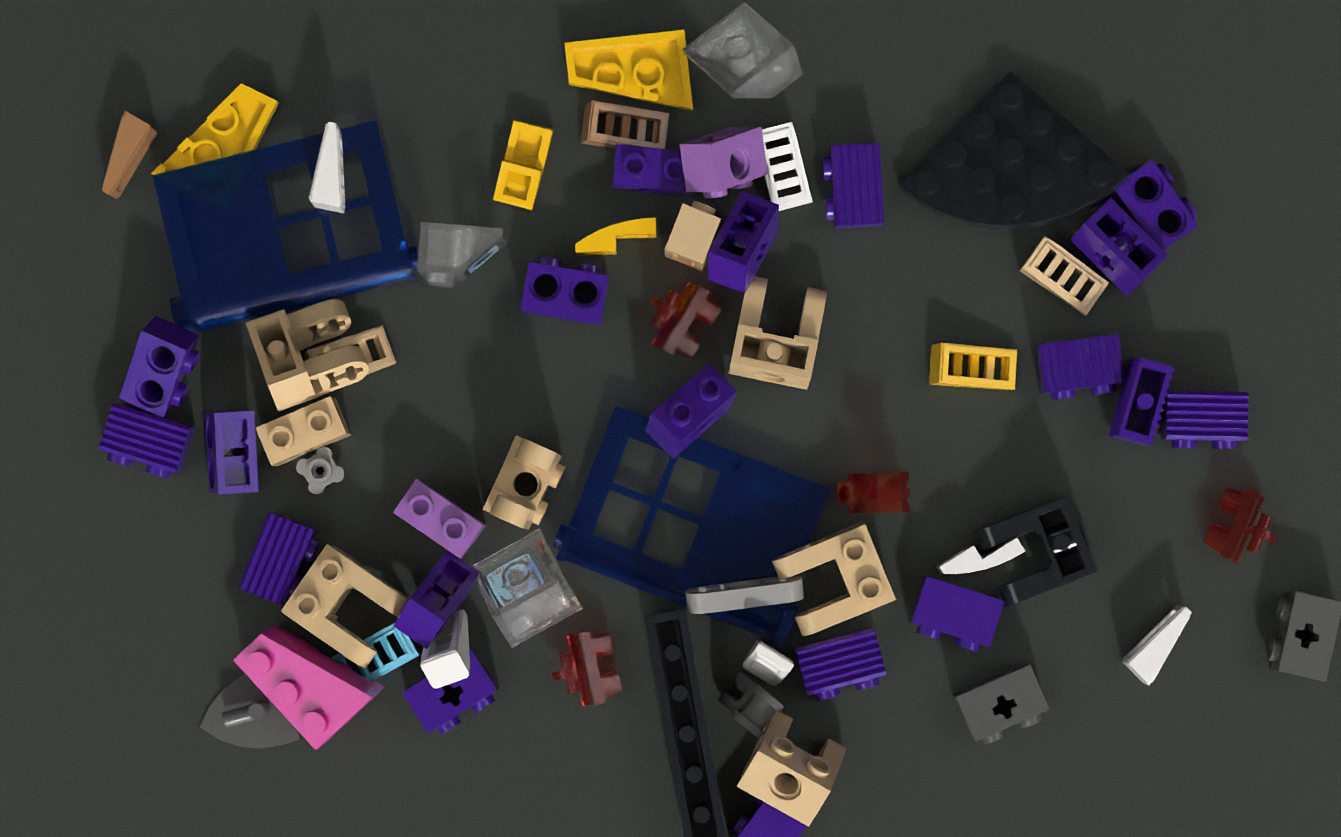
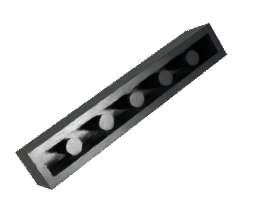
M686 608L647 614L645 617L684 837H726Z

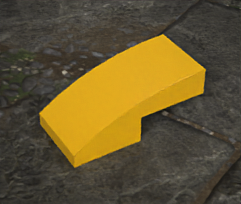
M517 119L513 121L493 200L530 210L533 209L554 129Z
M656 218L635 219L600 229L575 244L576 255H617L616 239L656 238Z

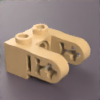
M754 276L746 293H744L728 374L807 390L812 376L827 291L807 287L798 334L794 336V339L763 333V328H759L768 278Z
M326 300L287 315L283 309L246 322L278 412L356 383L363 379L369 371L364 353L357 346H345L306 361L302 359L301 350L337 337L350 328L351 319L345 303L341 300Z
M516 435L483 510L523 529L529 530L532 523L539 525L549 504L543 501L548 486L557 487L565 469V466L559 464L562 456ZM522 473H531L537 479V489L530 496H522L516 491L515 481Z
M860 521L831 533L822 539L772 560L779 580L797 575L831 560H835L844 579L847 594L810 608L795 616L802 636L819 632L896 600L870 534L863 522Z
M326 544L281 612L346 658L366 669L377 653V650L335 621L338 618L335 615L352 589L360 591L397 617L400 616L409 598L338 547Z
M776 711L763 728L764 733L758 739L737 787L801 823L810 826L832 790L847 748L828 738L818 756L807 753L786 738L793 718ZM785 773H789L793 775L795 778L789 777Z

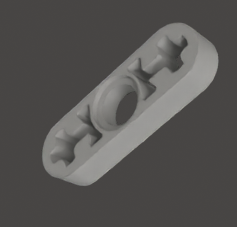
M797 575L779 580L777 576L699 586L685 591L687 611L692 614L790 603L804 598L802 577Z

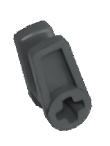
M740 671L735 678L737 688L744 693L742 698L739 699L725 692L718 698V701L732 713L731 716L760 738L764 733L762 730L764 725L776 711L780 713L785 706Z

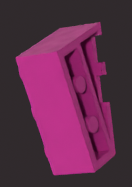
M277 624L262 632L233 660L315 750L330 740L385 688L382 684L376 681L371 682L352 671V667L343 662L338 663L320 653L319 648Z

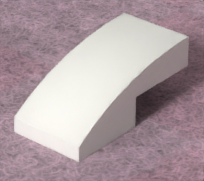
M1014 538L1004 542L981 557L975 546L969 545L936 566L940 574L976 572L1011 560L1025 552V549L1018 538Z

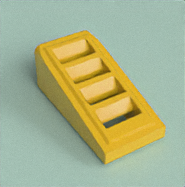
M942 342L934 344L931 347L929 384L1015 390L1017 350ZM949 354H951L950 375H948ZM963 355L968 356L967 377L962 376ZM979 356L984 357L983 378H978ZM995 357L1001 358L1000 380L994 379Z

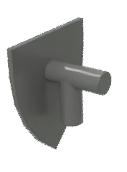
M246 674L239 676L220 692L209 706L200 725L201 729L217 739L239 747L262 749L301 740L297 729Z

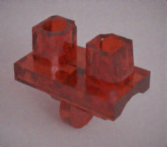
M690 282L686 284L681 294L670 289L664 301L653 296L649 304L658 311L650 323L660 330L651 344L672 355L675 352L692 358L700 346L701 340L687 331L694 318L710 326L715 321L721 308L708 297L710 293L708 290Z
M909 472L848 473V481H839L837 484L839 506H848L849 514L910 513V506L906 499L910 495V490L906 487L909 480Z
M1226 488L1219 508L1237 517L1231 530L1212 523L1204 538V542L1219 552L1224 560L1235 565L1239 561L1249 535L1252 537L1246 550L1254 554H1258L1263 541L1275 544L1277 540L1276 535L1268 532L1273 517L1262 513L1257 526H1254L1265 498L1260 496V492L1250 488L1247 493Z
M590 631L566 635L570 652L559 654L562 670L551 672L552 680L564 679L567 694L579 691L582 706L606 703L605 698L622 691L617 671L612 670L599 673L596 658L613 654L610 634H591Z

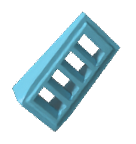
M395 623L364 639L373 648H375L373 644L380 641L391 661L384 665L377 652L372 659L377 670L370 673L368 667L365 669L357 665L363 677L371 682L421 655L415 641L395 628ZM393 633L404 652V655L399 658L387 636ZM341 653L331 657V659L338 663L343 662L347 664L345 660L347 658Z

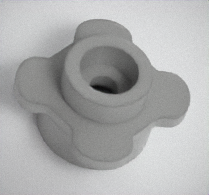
M327 447L318 448L316 454L309 459H300L296 466L297 472L304 475L308 481V489L313 494H322L326 486L331 485L333 482L339 483L344 478L343 468L337 466L336 462L332 459V450ZM318 467L324 468L323 474L319 475L317 473Z

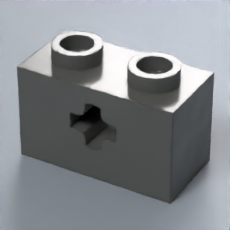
M1288 591L1287 597H1282L1277 607L1276 620L1281 623L1278 637H1272L1268 647L1267 660L1272 661L1270 669L1326 682L1341 618V602L1297 591ZM1305 629L1306 632L1311 633L1309 641L1302 640L1301 642V639L1296 638V630Z
M1028 663L1021 664L952 695L970 738L975 742L982 739L984 745L1005 737L1004 729L1019 723L1021 729L1042 721L1041 713L1050 710L1033 669ZM998 696L1011 700L1013 703L1007 707L1008 714L1005 716L998 711L993 712L992 710L993 707L998 705L996 699Z

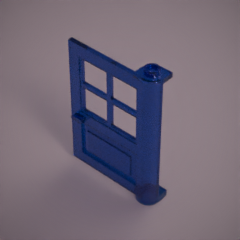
M376 120L340 129L343 155L359 151L369 191L368 197L345 202L344 212L372 205L383 250L351 259L339 260L329 215L339 212L318 208L276 219L265 174L308 163L313 182L317 165L316 161L318 160L324 133L152 175L180 296L170 298L171 311L176 325L196 333L269 315L283 309L286 311L399 282H417L415 271L422 269L419 253L416 246H408L404 236ZM321 218L331 263L289 274L278 228Z
M615 406L574 516L568 527L560 525L552 547L559 549L556 557L559 561L564 562L566 560L687 607L685 591L690 588L777 577L772 560L810 543L830 488L698 437L678 456L720 472L703 517L661 501L678 456L674 459L671 456L669 457L654 498L613 482L629 438L664 450L645 431L649 418ZM609 490L650 505L634 550L593 535ZM658 509L699 524L683 569L641 553ZM782 603L705 613V615L770 639L772 643L784 647L798 607Z

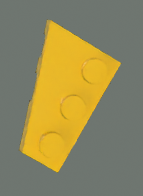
M684 30L564 43L569 85L693 111Z
M241 83L207 117V120L189 138L187 137L177 147L178 149L151 174L226 211L279 102Z

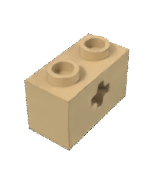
M693 201L692 206L682 204L665 247V257L703 271L708 258V252L714 243L720 227L721 218L715 216L716 209L697 201Z
M332 396L256 427V431L272 466H280L351 435L337 399Z

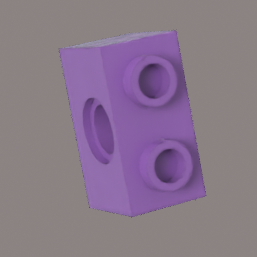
M761 126L728 127L679 144L686 192H703L704 198H718L728 195V188L741 189L753 185V179L768 174Z
M419 479L414 481L393 512L460 559L465 557L486 526V524Z

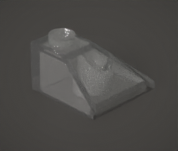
M745 2L683 49L684 54L732 98H773L803 75L794 45Z

